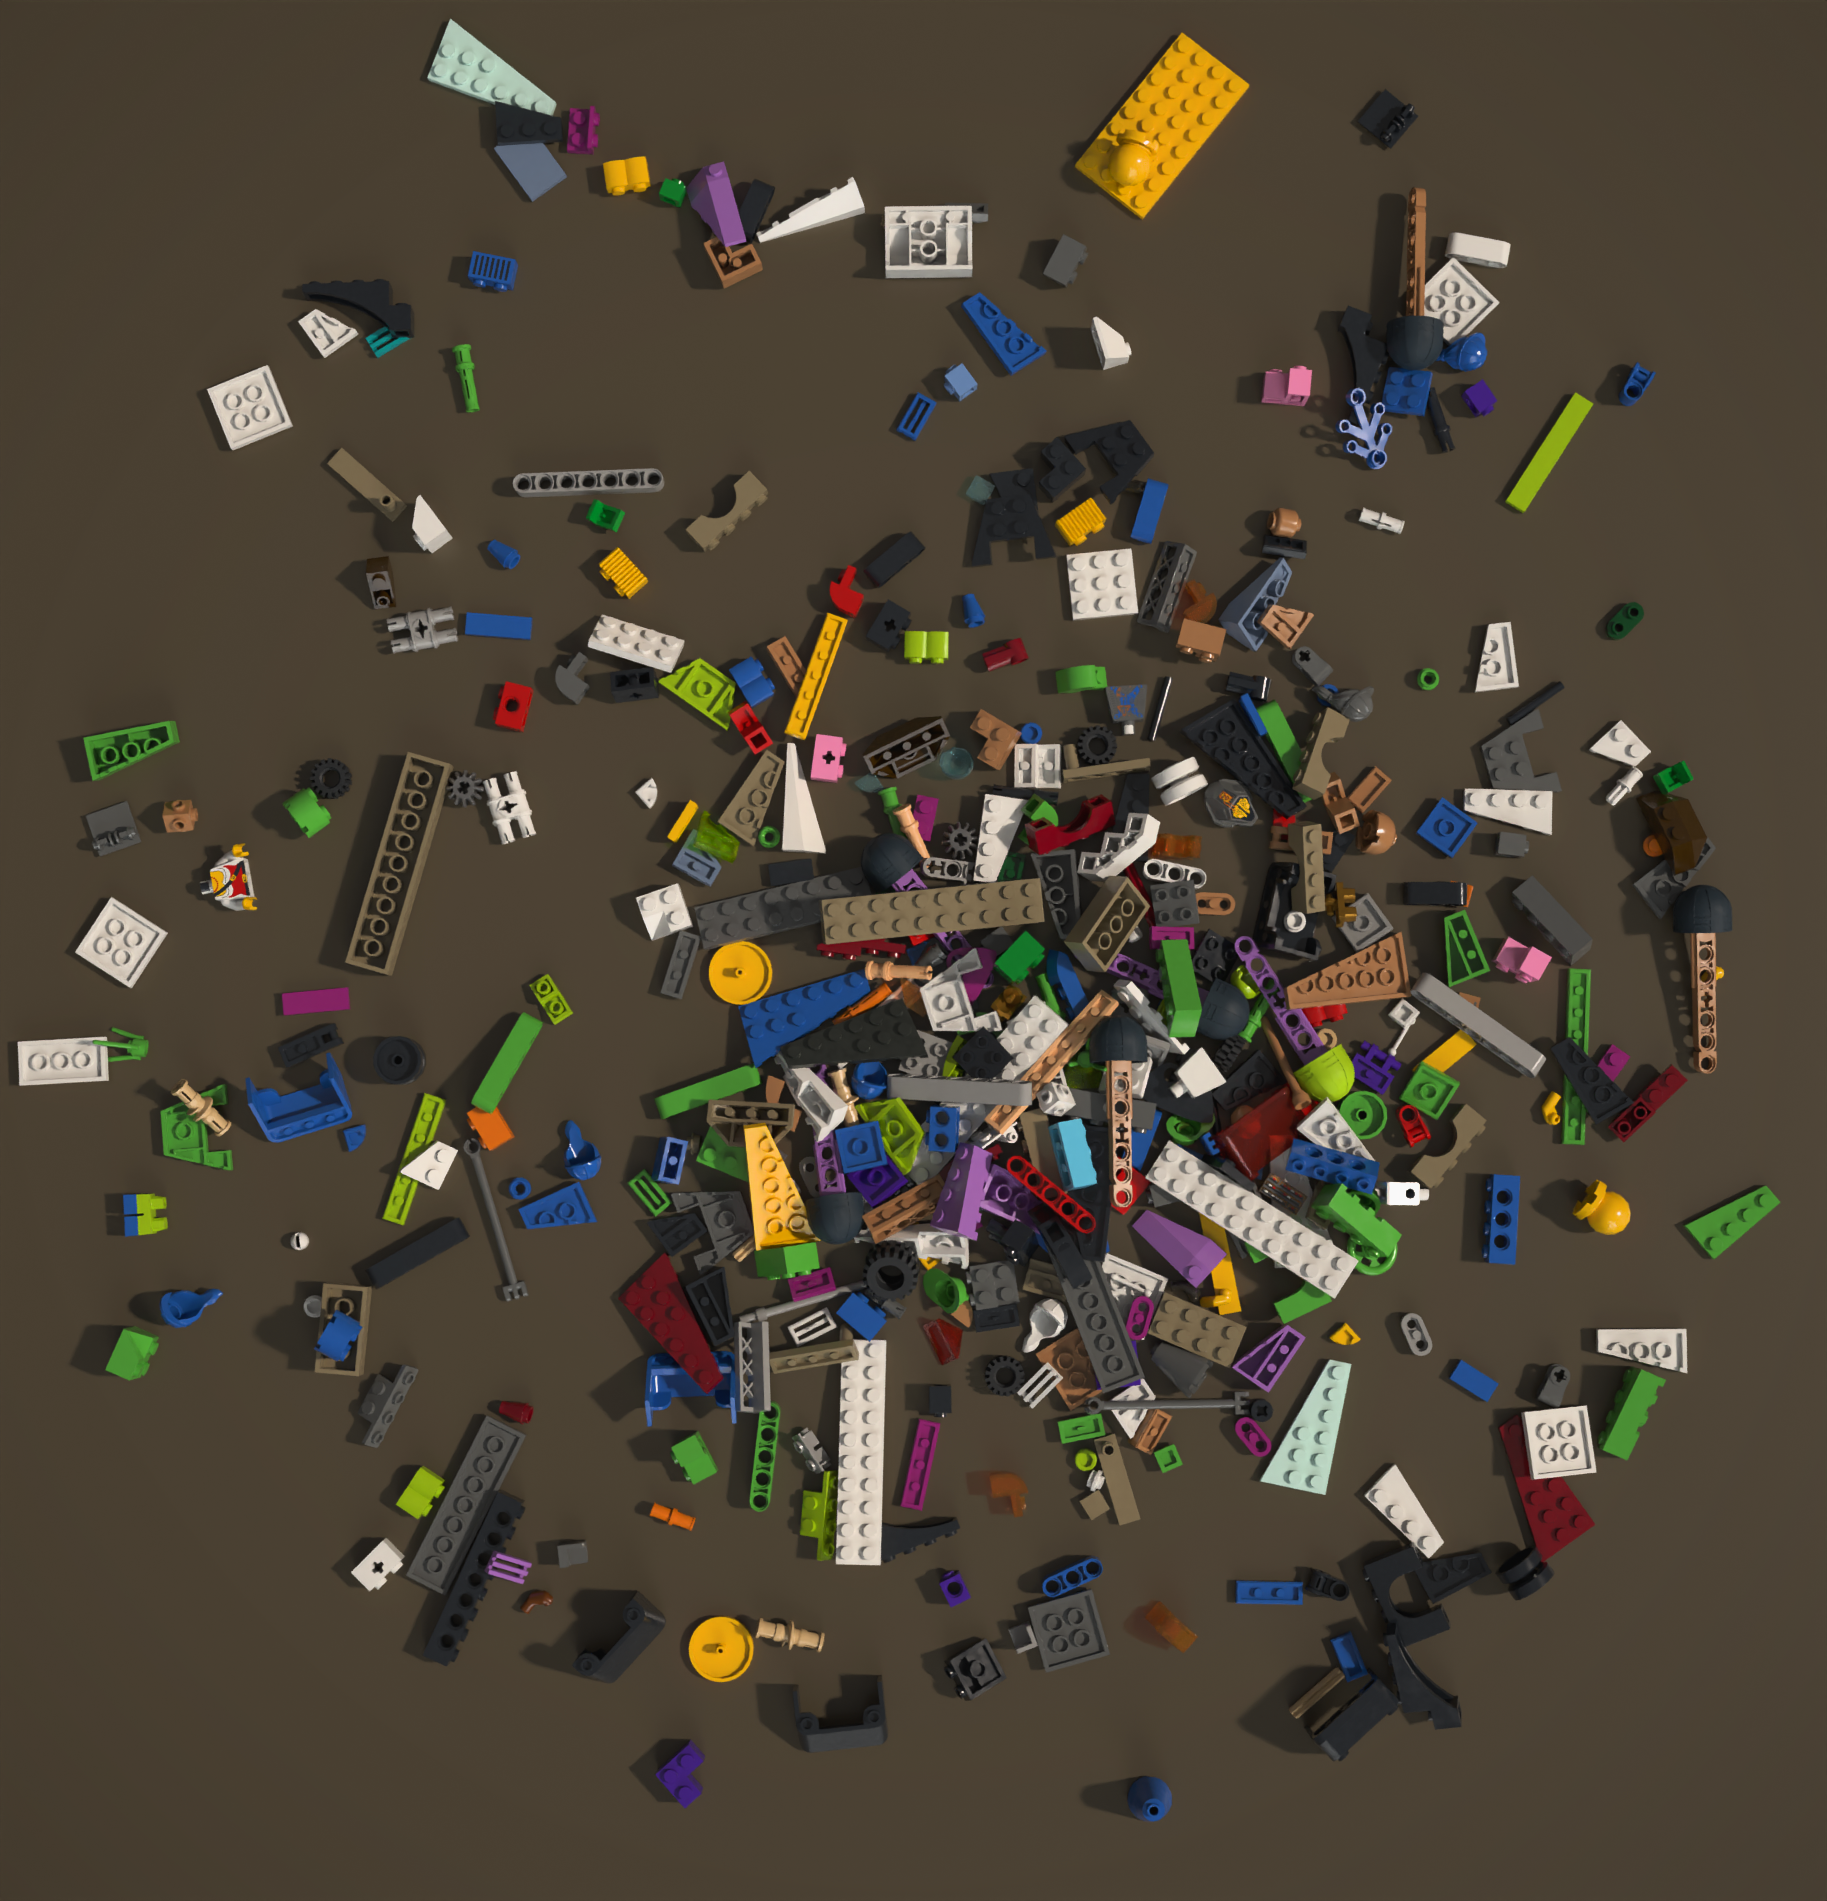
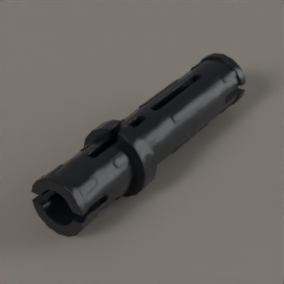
M1431 387L1429 390L1431 397L1428 395L1427 408L1435 428L1433 430L1434 435L1438 437L1442 453H1447L1446 443L1450 451L1455 449L1449 432L1451 428L1446 424L1435 391L1436 389Z
M996 784L993 785L992 795L1028 801L1036 794L1049 805L1057 806L1059 792L1042 791L1039 788L1034 790Z

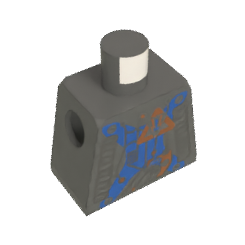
M1147 684L1105 687L1104 693L1112 724H1121L1123 736L1135 735V723L1143 722Z

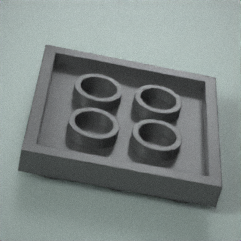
M1092 1589L1027 1606L1046 1673L1110 1655Z

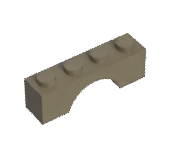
M750 471L734 484L736 502L733 509L727 515L720 518H708L701 515L686 529L687 534L704 552L708 549L710 551L713 550L720 543L719 539L724 534L728 536L736 528L734 525L739 520L744 521L751 515L752 512L750 510L756 505L759 507L767 500L766 495H768L766 487Z
M1328 707L1316 713L1312 721L1314 724L1313 729L1306 738V743H1308L1306 750L1302 752L1299 759L1301 762L1300 767L1293 776L1295 781L1292 787L1293 790L1313 800L1325 794L1331 775L1322 763V748L1325 743L1334 744L1344 738L1350 721L1349 718Z
M1310 821L1288 824L1289 846L1296 853L1300 866L1298 883L1291 889L1292 910L1305 914L1325 911L1321 824Z
M1462 1104L1449 1120L1453 1129V1141L1449 1149L1435 1157L1420 1155L1407 1172L1425 1187L1431 1189L1434 1186L1437 1188L1444 1179L1442 1177L1447 1169L1449 1171L1452 1170L1457 1164L1458 1160L1456 1158L1461 1152L1464 1154L1471 1147V1139L1474 1136L1478 1137L1486 1128L1484 1124L1487 1120L1469 1105Z

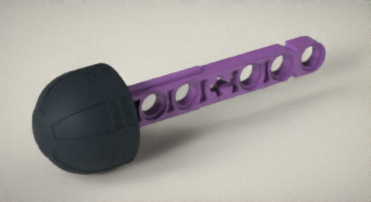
M885 833L874 837L865 846L861 856L862 871L877 893H881L890 886L896 892L910 891L912 887L919 890L928 889L912 869L923 857L905 837L894 833ZM910 881L913 882V884L907 886L906 889L903 888V886L909 884ZM952 931L954 935L948 937L947 940L944 939V937H947L945 932L933 933L948 953L953 951L950 943L955 938L961 942V948L971 947L959 931ZM962 955L953 956L955 962L963 958ZM992 972L990 973L988 982L984 985L983 989L988 988L993 984L994 976Z
M1118 953L1106 972L1123 980L1132 981L1136 986L1147 990V993L1164 1000L1163 990L1157 987V983L1161 981L1159 969L1157 971ZM1124 962L1128 964L1129 970L1120 972L1117 969V965ZM1133 967H1135L1136 970L1132 977L1130 976V974L1132 973ZM1145 972L1147 978L1140 980V975ZM1218 978L1215 979L1209 992L1197 987L1202 1012L1196 1032L1216 1040H1226L1229 1037L1238 1035L1246 1026L1249 1018V1004L1245 995L1237 987Z
M820 1065V1070L814 1074L829 1087L828 1082L825 1080V1078H828L826 1065ZM834 1129L822 1141L816 1142L814 1138L813 1151L820 1197L805 1201L808 1224L814 1235L829 1244H843L855 1238L861 1231L864 1224L862 1215L865 1214L862 1193H846L843 1166ZM830 1147L833 1152L832 1157L825 1160L822 1152L825 1148ZM829 1169H833L836 1173L832 1181H827L825 1178V1173ZM836 1184H837V1187H828V1188H827V1185H836Z

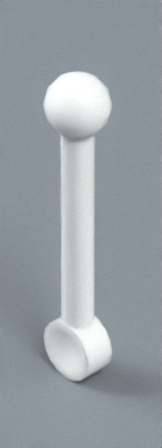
M1410 1025L1406 1030H1402L1394 1046L1388 1050V1055H1396V1049Z
M1113 1273L1109 1275V1277L1143 1293L1146 1297H1150L1152 1294L1150 1289H1143Z

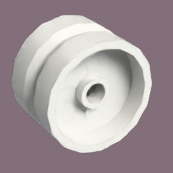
M1195 757L1177 762L1151 778L1156 789H1162L1170 785V788L1163 791L1160 796L1165 806L1175 803L1208 785L1203 774H1197L1189 778V775L1196 772L1199 768Z

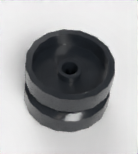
M403 1036L389 1037L383 1040L375 1050L373 1056L374 1068L378 1076L385 1082L397 1085L410 1084L423 1074L426 1066V1054L422 1046L413 1039ZM398 1056L402 1058L401 1064L396 1063V1060L399 1059Z
M1534 1545L1524 1548L1511 1556L1495 1573L1503 1584H1509L1508 1592L1516 1601L1526 1598L1539 1590L1554 1575L1553 1569L1547 1562H1540L1542 1554Z

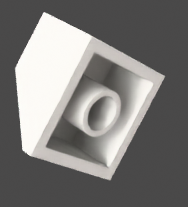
M678 883L636 897L652 941L693 927Z

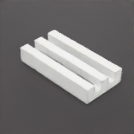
M826 1307L788 1326V1329L797 1347L837 1326ZM825 1313L826 1318L795 1333V1328ZM828 1321L831 1324L800 1341L798 1339V1336Z
M1047 1362L1017 1393L1019 1396L1022 1395L1024 1397L1023 1400L1025 1402L1028 1401L1030 1403L1029 1406L1033 1409L1063 1377ZM1048 1369L1050 1373L1028 1394L1026 1390ZM1054 1376L1056 1379L1034 1400L1032 1396Z

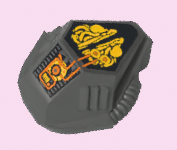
M1219 779L1212 782L1205 790L1204 806L1211 821L1216 825L1224 828H1233L1235 825L1252 827L1258 819L1251 803L1253 799L1251 792L1242 782Z

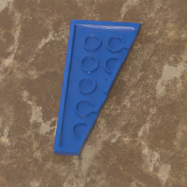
M862 969L738 1006L755 1068L762 1065V1062L771 1056L777 1055L781 1050V1046L801 1039L819 1027L820 1023L828 1018L831 1019L838 1011L846 1006H850L871 992L865 970Z

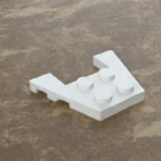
M976 948L969 951L967 955L920 988L933 1031H979L983 1026L988 1031H1003L997 1011L976 1018L972 1011L961 975L983 968Z

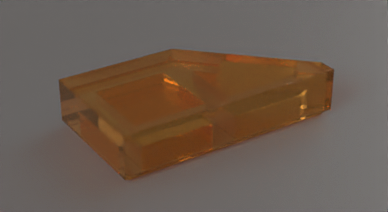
M900 978L905 1005L924 1018L927 1010L920 988L905 978Z

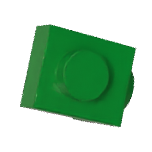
M594 499L588 509L586 519L598 527L617 532L625 512Z
M1681 761L1653 776L1661 793L1664 795L1693 780V776L1685 761Z

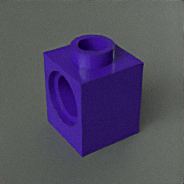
M1483 379L1464 391L1461 396L1475 417L1480 414L1484 417L1494 410L1493 406L1497 402V399Z
M950 1570L941 1575L942 1579L939 1580V1584L950 1607L971 1598L959 1571L954 1573L953 1570ZM949 1583H959V1591L950 1592L947 1588Z

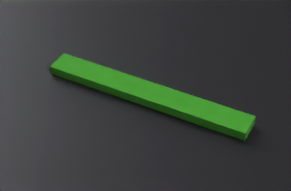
M1568 968L1565 1039L1570 1037L1588 1055L1591 969ZM1564 1074L1561 1144L1585 1145L1586 1109Z

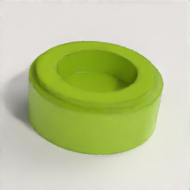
M1088 1448L1080 1449L1074 1458L1076 1466L1082 1471L1092 1470L1097 1463L1095 1453Z

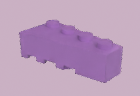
M960 1142L940 1194L937 1207L933 1213L930 1226L950 1235L977 1241L976 1223H980L982 1214L979 1213L980 1202L984 1201L985 1198L983 1186L988 1181L992 1153L975 1145Z

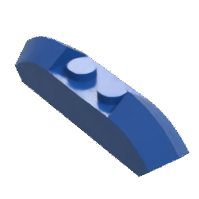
M1050 949L1047 957L1049 983L1051 986L1058 985L1056 990L1059 998L1065 1000L1067 1016L1070 1020H1074L1089 1002L1068 955Z

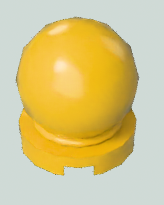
M1125 129L1124 133L1119 130L1116 138L1119 146L1112 151L1108 167L1110 175L1115 181L1124 186H1135L1143 182L1150 173V156L1157 154L1159 144L1156 140H1153L1151 143L1144 139L1145 134Z
M1595 1180L1585 1190L1588 1195L1583 1202L1577 1201L1572 1214L1580 1220L1587 1217L1589 1225L1599 1233L1615 1235L1623 1231L1630 1221L1629 1203L1620 1194L1613 1191L1606 1192L1607 1185L1600 1180Z

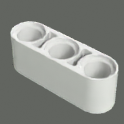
M1450 233L1445 256L1449 259L1454 257L1458 261L1505 268L1507 267L1511 245L1504 241L1463 233Z
M1151 859L1142 868V873L1146 879L1160 883L1190 880V876L1193 873L1199 874L1201 877V883L1198 885L1194 884L1195 890L1201 888L1206 882L1205 872L1190 866ZM1155 864L1159 869L1158 874L1150 875L1147 871V866ZM1170 869H1177L1179 871L1180 877L1178 880H1172L1169 877Z

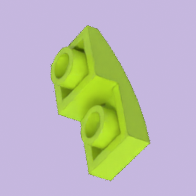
M549 974L529 985L555 1025L573 1014Z
M957 1035L949 1049L942 1076L963 1077L965 1070L953 1058L968 1042L959 1035Z

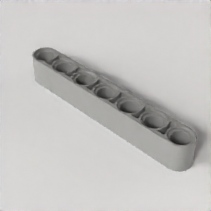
M654 468L522 473L513 479V487L521 497L650 493L662 490L665 483L662 473ZM652 476L660 478L659 482L655 485L648 483ZM630 477L638 478V482L633 486L627 484V480ZM591 478L594 480L593 486H583L586 479ZM608 478L616 479L615 485L611 487L606 486L605 481ZM567 479L573 481L571 487H562L563 481ZM522 481L529 482V486L525 490L518 488ZM543 481H551L549 488H540V484Z
M1422 973L1410 992L1415 998L1525 1076L1535 1078L1546 1061L1543 1054L1432 975Z
M888 1074L887 1098L900 1097L901 1099L1029 1106L1032 1105V1082L1024 1080Z

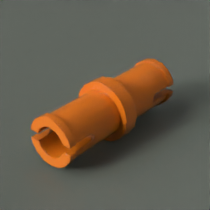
M655 1502L649 1515L668 1522L670 1526L674 1524L689 1531L692 1530L696 1520L695 1517L678 1512L676 1508L670 1509Z

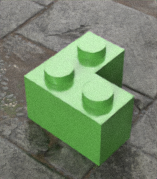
M816 1242L754 1251L758 1277L767 1276V1280L780 1279V1275H782V1279L795 1277L796 1272H798V1276L811 1274L812 1269L820 1268Z
M699 1431L675 1442L671 1447L672 1452L670 1454L675 1464L679 1463L681 1467L684 1466L682 1472L686 1480H691L693 1485L718 1471Z

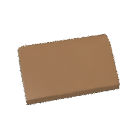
M1148 1409L1135 1435L1128 1439V1443L1151 1455L1172 1416L1160 1409Z

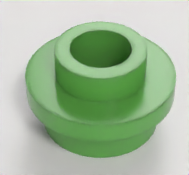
M1431 668L1423 669L1417 676V683L1424 690H1432L1439 683V675ZM1429 676L1431 683H1426L1424 677Z
M766 826L759 832V842L766 848L775 847L780 841V833L775 827ZM766 834H773V840L767 841L765 839Z

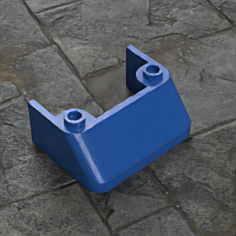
M330 1052L326 1053L328 1069L324 1070L319 1076L321 1084L280 1097L278 1092L271 1088L257 1091L250 1077L245 1078L248 1105L269 1141L275 1143L283 1142L347 1122L351 1119L352 1108L342 1074Z
M729 1351L711 1352L714 1355L723 1379L708 1394L701 1389L669 1353L650 1356L647 1361L645 1388L647 1427L652 1426L653 1410L668 1408L671 1404V1397L715 1396V1402L719 1407L731 1408L732 1423H737L735 1355Z

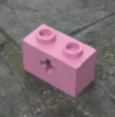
M816 734L811 780L837 783L838 778H842L844 765H840L841 756L845 757L847 745L843 743V737ZM828 754H832V758L835 759L830 764H826V760L823 759Z

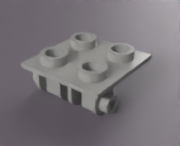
M917 1030L928 1058L910 1057L902 1060L898 1070L915 1075L942 1076L944 1063L953 1043Z

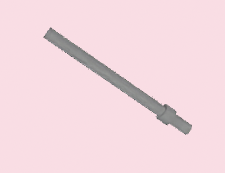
M863 1280L837 1287L835 1291L801 1301H790L766 1309L761 1307L756 1309V1312L739 1316L740 1322L750 1323L759 1320V1322L768 1320L767 1317L867 1288V1285H864Z

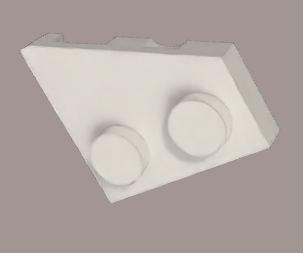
M317 309L298 321L324 358L358 335L355 329L342 324L334 318L328 317Z
M435 1141L426 1151L421 1152L408 1165L402 1167L399 1172L439 1190L458 1150L440 1141Z
M1142 1378L1140 1379L1141 1385L1130 1386L1109 1401L1154 1400L1155 1395ZM1148 1409L1112 1410V1412L1131 1439L1135 1435Z

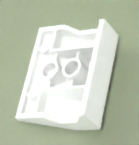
M972 206L885 207L886 278L972 277Z

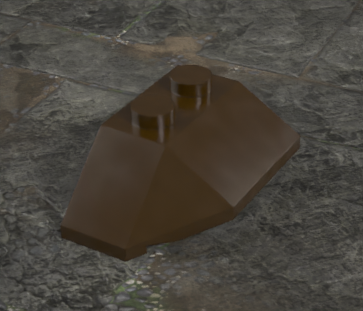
M941 716L916 717L877 736L862 755L871 774L898 779L937 760L950 734Z
M1658 790L1637 797V802L1673 875L1675 876L1694 869L1707 836L1689 800L1668 793L1664 795Z

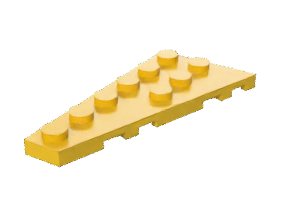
M766 1123L744 1125L743 1131L756 1251L821 1241L809 1227L806 1207Z

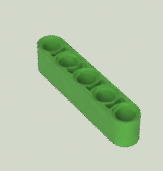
M1273 699L1257 707L1256 710L1268 731L1266 737L1285 775L1293 785L1295 782L1293 776L1301 764L1299 759L1302 751L1278 703ZM1298 792L1304 803L1312 800Z
M525 1012L521 1014L471 1102L472 1105L489 1114L493 1113L541 1030L542 1021Z
M753 1063L662 1095L654 1100L662 1120L708 1104L709 1100H719L763 1083L758 1068H755Z
M771 1401V1406L776 1409L774 1417H767L764 1412L759 1414L749 1500L751 1508L758 1512L766 1510L771 1500L781 1413L779 1404ZM770 1428L774 1432V1437L768 1440L763 1438L762 1430ZM767 1450L771 1454V1459L764 1462L760 1459L759 1453ZM766 1473L769 1481L765 1484L759 1483L756 1477L757 1474ZM763 1495L766 1499L765 1505L758 1506L755 1504L754 1497Z

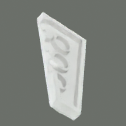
M1468 788L1463 790V811L1520 826L1528 830L1538 831L1549 836L1552 835V791Z
M990 794L984 795L973 881L982 883L996 882L1022 818L1023 812L1021 809L1028 800Z
M1393 1464L1364 1496L1411 1542H1414L1422 1553L1430 1558L1444 1541L1399 1469Z

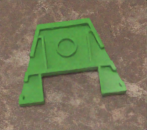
M225 1084L200 1094L201 1097L210 1096L213 1099L212 1106L228 1104L227 1085ZM184 1102L161 1111L163 1151L165 1156L224 1170H233L232 1150L209 1152L207 1124L201 1119L197 1122L193 1121L196 1113L187 1115L189 1108Z

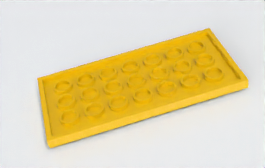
M1181 33L1078 160L1075 168L1143 220L1247 91L1249 84L1188 36ZM1125 129L1143 133L1146 135L1145 140L1151 143L1153 140H1156L1159 144L1157 154L1150 156V173L1143 182L1135 186H1124L1115 181L1110 175L1108 167L1109 157L1114 148L1119 146L1116 141L1119 130L1123 133Z

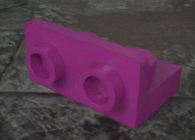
M590 106V109L570 108L568 153L594 155V147H598V134H595V129L600 124V113L596 112L595 106Z

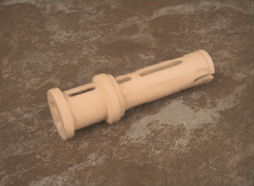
M908 803L897 807L892 812L899 820L901 832L906 834L908 840L923 857L919 862L920 866L921 862L926 858H930L919 833L918 820L914 819L910 810L912 808L911 804ZM932 862L926 865V869L932 866Z
M868 961L865 967L867 980H873L874 978H883L885 981H890L893 978L931 980L932 973H927L932 971L931 966L894 965L890 961L885 963Z

